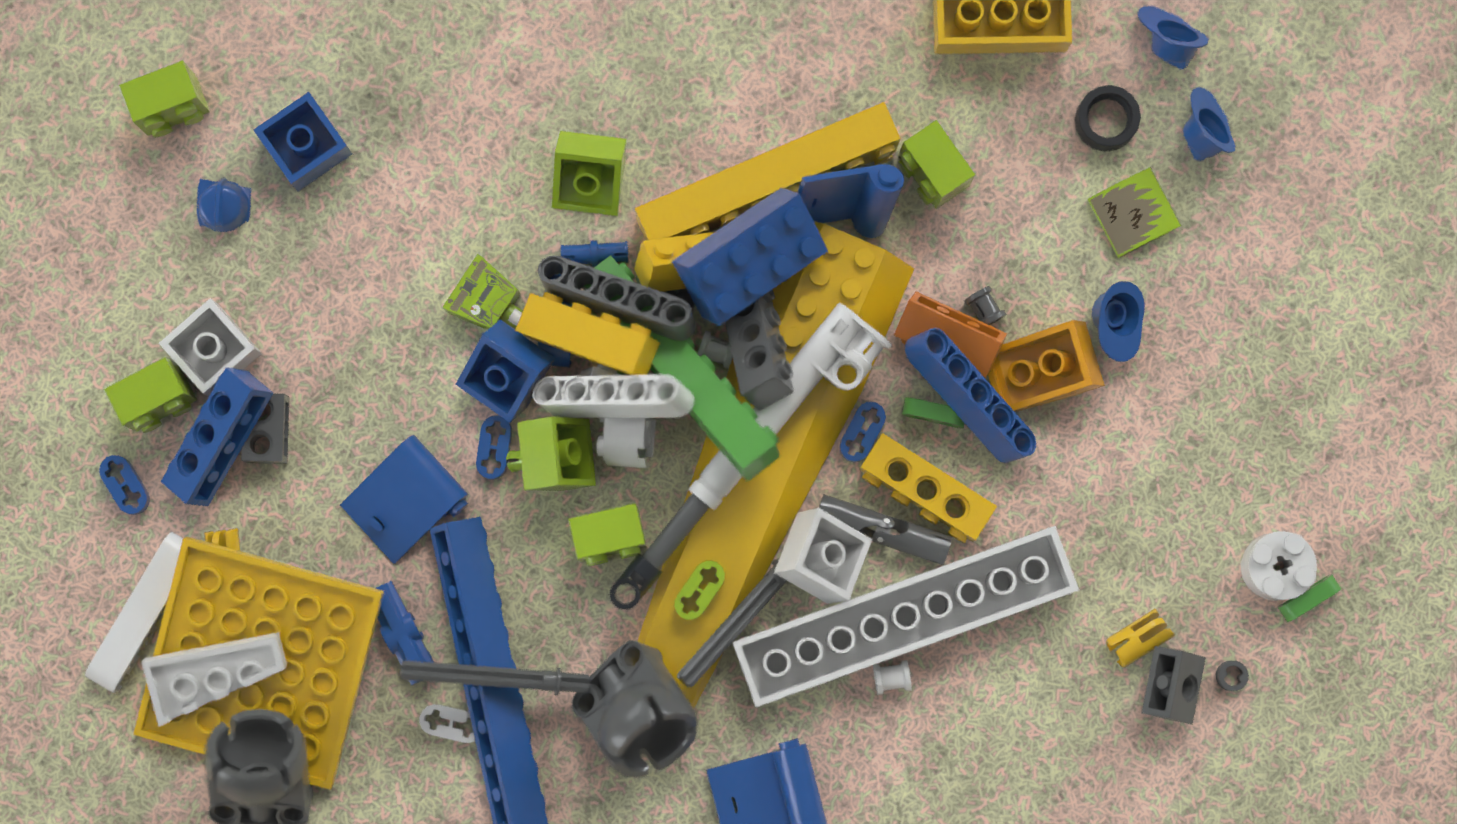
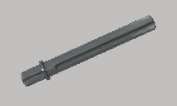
M775 559L772 562L773 567L678 672L677 678L682 684L687 687H693L787 582V580L774 573L779 560Z
M406 660L401 663L400 678L403 680L538 689L541 691H553L554 695H559V691L586 693L590 686L588 674L561 672V668L558 667L556 671H540Z

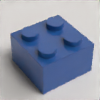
M307 92L253 129L286 178L298 192L352 155V152L310 92Z
M499 320L482 334L455 385L511 423L529 406L533 399L532 394L535 384L546 376L555 357L515 331V329L502 320Z

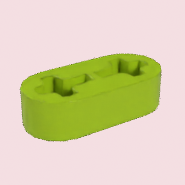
M705 561L696 567L675 599V609L680 617L686 620H693L705 611L725 580L724 569L719 563ZM713 566L717 569L715 575L719 580L716 584L710 582L703 590L698 587L704 578L700 572L703 568L709 570ZM697 590L701 593L696 601L697 606L700 608L697 612L691 610L687 614L682 610L684 604L681 602V599L683 597L690 598Z

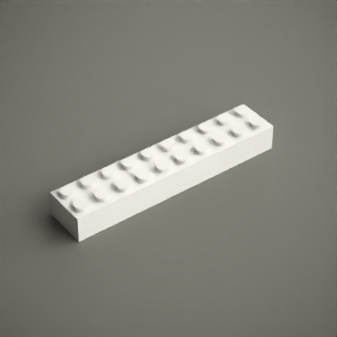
M1055 526L732 643L755 707H759L1076 592L1079 588Z

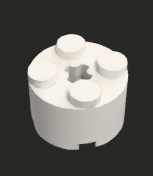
M600 418V422L604 423L603 436H598L597 455L603 456L606 465L649 468L650 463L646 460V457H653L656 420L649 418Z
M1278 531L1259 536L1248 545L1241 561L1243 580L1252 592L1264 599L1278 601L1298 597L1306 592L1316 580L1317 561L1314 551L1299 534ZM1277 561H1283L1284 568L1280 569V571H1274L1273 565Z

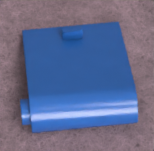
M889 164L811 175L802 178L797 193H800L813 221L828 223L851 219L854 228L859 234L867 238H876L881 236L886 229L903 187L904 176L898 168Z
M412 435L403 441L340 506L389 560L395 564L441 518L449 514L455 517L462 512L468 505L465 499L469 494L415 435Z
M796 738L778 743L780 750L706 769L719 823L827 824L807 744H799V740ZM731 797H733V798L735 799V803H736V807H737V812H736V813H735V810H734V806H733V802H732V798H731Z

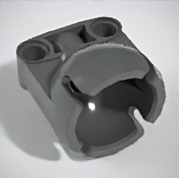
M634 640L624 643L589 676L590 686L588 692H576L573 697L572 709L574 713L584 721L609 766L625 777L639 778L648 775L649 765L643 760L641 754H645L656 770H661L671 765L688 750L697 734L696 726L698 724L695 710L663 663L661 652L654 647Z
M265 709L242 711L233 715L230 718L231 732L229 735V727L224 722L217 725L213 729L204 749L210 797L208 812L210 819L218 824H306L309 819L314 791L309 784L306 738L298 726H294L293 722L282 713Z

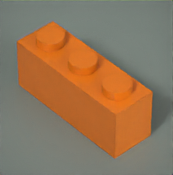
M917 291L909 299L894 333V336L901 338V342L906 344L907 340L932 328L941 329L984 378L991 371L1007 336V333Z

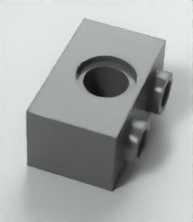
M1155 646L1141 713L1193 725L1206 657Z

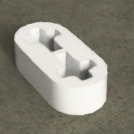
M433 704L427 706L421 712L419 723L425 733L463 743L475 741L474 732L469 737H465L464 730L454 727L455 721L464 723L470 718L469 711ZM435 710L440 711V717L450 720L449 726L437 725L436 730L431 729V723L426 721L427 715H433Z

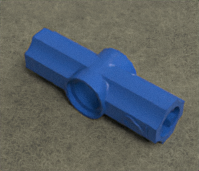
M393 581L376 587L375 589L384 591L377 619L381 625L380 632L392 654H396L400 664L405 660L434 663L431 654L423 642V633L418 631L414 623L415 618L411 612L408 613ZM409 680V682H410L411 685H415V684L421 682V681Z

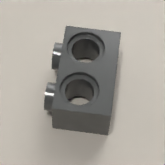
M286 394L272 395L268 402L271 408L270 416L265 420L257 421L238 454L242 455L241 461L245 463L288 464L290 397ZM261 437H267L270 442L268 451L264 454H257L254 448L255 442Z

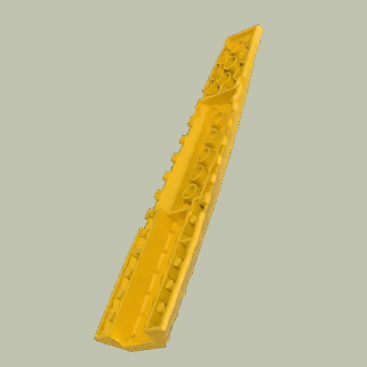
M814 221L828 251L772 289L775 295V299L772 300L773 306L781 320V325L778 326L780 335L787 345V351H785L787 362L790 364L838 303L846 306L885 338L915 268L881 247L824 223ZM870 342V344L863 351V354H866L868 352V350L874 344L873 342ZM732 358L726 379L735 388L737 392L735 397L737 398V400L741 404L746 401L752 408H754V406L741 395L735 365ZM849 365L841 366L837 371L838 380L843 384L853 383L856 379L854 368ZM871 370L859 385L848 391L835 387L822 377L776 434L779 439L776 445L780 457L748 482L742 476L729 494L722 498L723 501L715 511L712 508L706 511L662 566L661 571L663 573L658 578L637 642L654 647L661 652L663 663L693 708H695L723 653L693 687H687L682 684L677 678L678 672L764 578L863 391ZM707 435L690 486L696 479L700 478L702 471L719 451L718 447ZM690 490L687 492L684 503L692 494ZM705 561L719 563L724 569L725 580L705 611L693 620H686L680 617L675 609V599L696 567ZM712 566L709 570L704 568L701 570L700 573L704 578L698 587L704 590L710 582L715 584L718 582L719 578L715 575L717 572L715 567ZM696 590L690 598L683 597L681 599V602L684 604L682 610L688 614L691 610L695 612L699 610L700 607L697 606L696 601L701 593Z

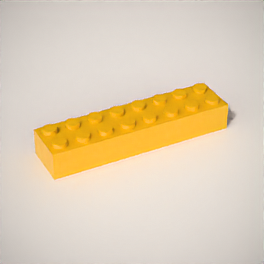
M882 102L635 208L636 219L645 240L708 233L716 228H722L780 188L798 192L802 178L805 176L862 168V166L874 162L875 165L884 164L894 158L892 154L897 151L901 138L885 102Z

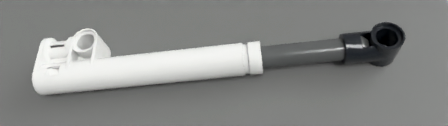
M838 303L790 362L793 371L791 381L794 392L760 411L754 407L753 409L758 416L756 421L762 428L767 425L777 434L822 377L841 390L848 391L854 389L871 370V363L882 349H890L892 344L843 304ZM870 342H873L874 344L868 350V352L866 354H863V351L870 344ZM849 365L854 368L856 379L853 383L843 384L838 380L837 371L841 366ZM720 450L702 471L700 478L696 479L688 490L692 492L691 496L643 555L638 553L612 585L610 599L615 607L627 610L639 603L663 573L660 568L709 508L715 511L723 501L722 498L727 496L742 478V475ZM629 584L634 588L635 598L632 602L623 603L618 599L616 593L620 585Z

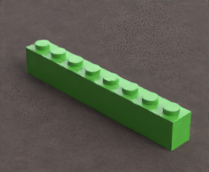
M611 255L594 267L597 270L634 282L633 279L635 277L629 267L624 262L618 264ZM592 284L584 285L582 289L587 290ZM616 295L610 301H618L623 295ZM646 306L640 312H648L654 306ZM622 321L620 323L621 326H624L626 328L630 329L631 327L630 324L624 323ZM652 332L650 333L651 338L660 342L650 370L654 375L673 376L692 392L694 404L688 414L747 482L780 457L776 445L779 439L769 426L766 425L762 428L756 421L758 416L754 409L746 401L741 404L737 400L735 388L725 377L720 380L715 375V366L705 354L699 356L693 350L695 344L691 338L676 341Z

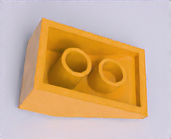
M1071 320L1003 344L988 374L991 386L1014 412L1069 398L1105 386L1086 322Z

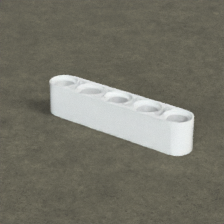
M670 375L543 377L535 384L532 394L534 401L553 416L569 418L682 417L692 409L694 404L692 392Z
M170 532L161 543L86 670L85 677L114 694L122 688L119 684L125 674H130L140 657L137 655L143 644H148L157 629V626H155L161 614L164 615L183 540L182 537L173 532Z

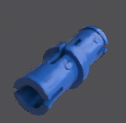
M592 240L591 244L561 245V256L580 264H592V267H595L610 255L616 262L629 263L628 241L598 243L597 240Z

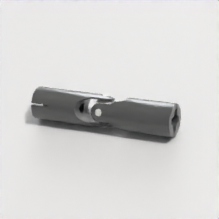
M823 494L819 506L821 510L871 538L873 542L944 565L951 546L952 536ZM869 526H877L875 531L868 528ZM891 528L897 530L900 534L891 535Z

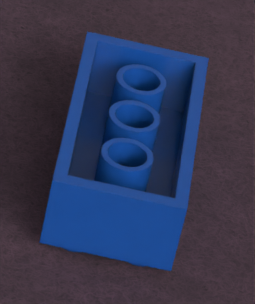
M780 188L674 259L672 263L701 317L721 325L825 254L828 249L800 193Z

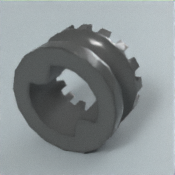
M1238 661L1223 662L1216 671L1217 683L1227 691L1242 689L1249 679L1247 668ZM1230 666H1234L1240 671V674L1237 676L1239 682L1234 686L1228 685L1224 680L1228 675L1226 669Z

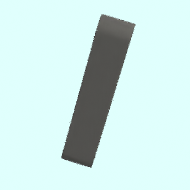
M548 256L538 266V275L546 292L562 298L565 302L571 304L573 302L591 308L596 313L612 315L621 319L624 323L630 325L632 323L651 330L652 333L676 341L687 340L695 332L696 324L691 308L686 301L560 256ZM555 274H562V275H561L559 278H557V279H554V280H551V279H550V278H551L552 276H554ZM592 284L589 289L580 290L584 285ZM616 295H623L618 301H610ZM646 306H654L648 312H640ZM676 317H685L679 323H671Z

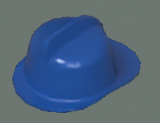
M1143 6L1138 10L1137 16L1140 22L1152 32L1153 53L1166 63L1178 69H1185L1194 57L1197 49L1208 45L1209 39L1207 36L1191 27L1179 16L1154 6Z
M1197 87L1193 89L1190 94L1193 113L1185 123L1182 132L1194 159L1203 161L1222 151L1227 153L1234 152L1236 146L1231 136L1228 119L1214 95L1205 88Z
M222 178L216 182L205 179L199 180L197 218L200 227L206 226L213 231L229 232L242 226L245 222H249L251 188L242 187L235 182L228 181L227 178Z
M1119 281L1111 285L1104 294H1101L1096 299L1092 307L1091 317L1093 324L1098 329L1102 350L1109 358L1117 362H1126L1133 358L1139 350L1145 302L1140 289L1129 281Z

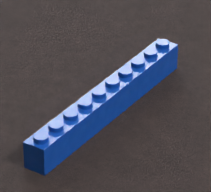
M481 517L446 522L429 528L459 665L516 669L508 642L509 632L504 624L502 615V601L495 583L494 564L490 559L488 551L487 532L483 527ZM463 684L493 824H548L545 812L546 802L540 789L538 765L533 757L530 743L531 733L526 725L523 711L524 701L519 688Z

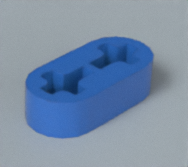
M866 402L857 409L839 446L840 453L847 461L860 462L869 454L886 419L885 411L881 405L875 402ZM873 408L877 411L876 417L880 419L879 423L872 422L868 430L865 431L861 429L865 421L861 413L862 411L869 412ZM858 433L864 435L860 446L864 448V452H856L852 456L848 454L849 447L845 444L847 440L853 442Z
M501 416L487 418L483 422L480 431L476 468L479 474L489 480H496L502 477L507 469L508 460H506V456L510 451L512 427ZM495 422H500L501 428L506 429L505 435H499L497 446L492 445L493 436L487 433L488 427H494ZM491 450H496L495 458L497 462L501 463V467L495 468L493 474H489L488 468L482 466L483 460L487 461L490 459Z
M119 455L106 457L100 465L99 473L116 504L127 514L137 515L143 513L150 503V496L133 466L126 458ZM113 462L116 465L123 464L124 468L120 473L125 482L120 483L117 477L108 476V473L112 470L110 464ZM129 487L131 492L141 494V497L137 500L139 504L137 508L133 505L126 506L125 501L129 499V496L124 488Z

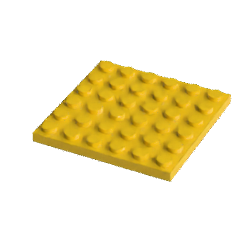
M184 537L153 656L279 632L287 666L284 670L247 687L243 686L221 699L212 700L199 706L197 710L175 717L162 726L158 725L146 682L133 735L205 755L206 743L217 725L224 722L229 727L228 735L230 734V718L233 715L242 711L257 709L280 712L287 716L294 726L297 725L306 738L309 784L331 790L334 786L384 591L195 538Z

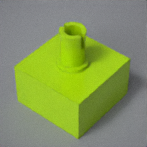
M551 416L517 422L520 450L509 451L506 460H518L507 463V466L511 472L522 470L524 490L564 491L596 486L589 419Z

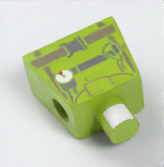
M479 254L476 255L443 305V309L447 313L486 330L499 320L516 329L523 312L522 309L514 305L520 296L519 290Z

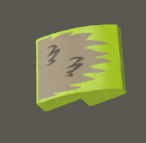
M1151 167L1088 198L1118 258L1181 227Z

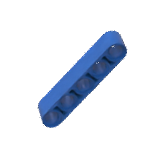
M932 328L907 340L905 354L910 363L997 460L1002 463H1010L1030 456L1035 452L1036 438L1033 432L941 329Z

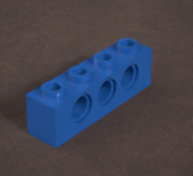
M226 367L218 377L216 385L206 403L201 407L200 413L190 431L185 435L177 454L169 463L161 482L185 504L209 506L274 392L250 372Z

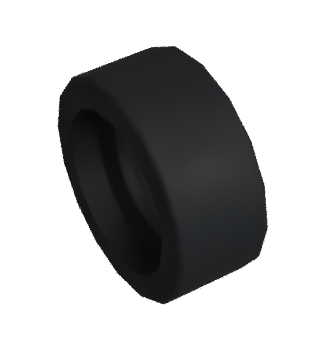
M1113 85L1099 86L1088 92L1077 107L1075 115L1076 131L1081 140L1092 149L1103 152L1115 151L1128 144L1138 131L1141 121L1140 107L1134 96L1124 88ZM1100 100L1116 101L1126 112V127L1122 133L1115 137L1106 138L1099 136L1089 125V111Z

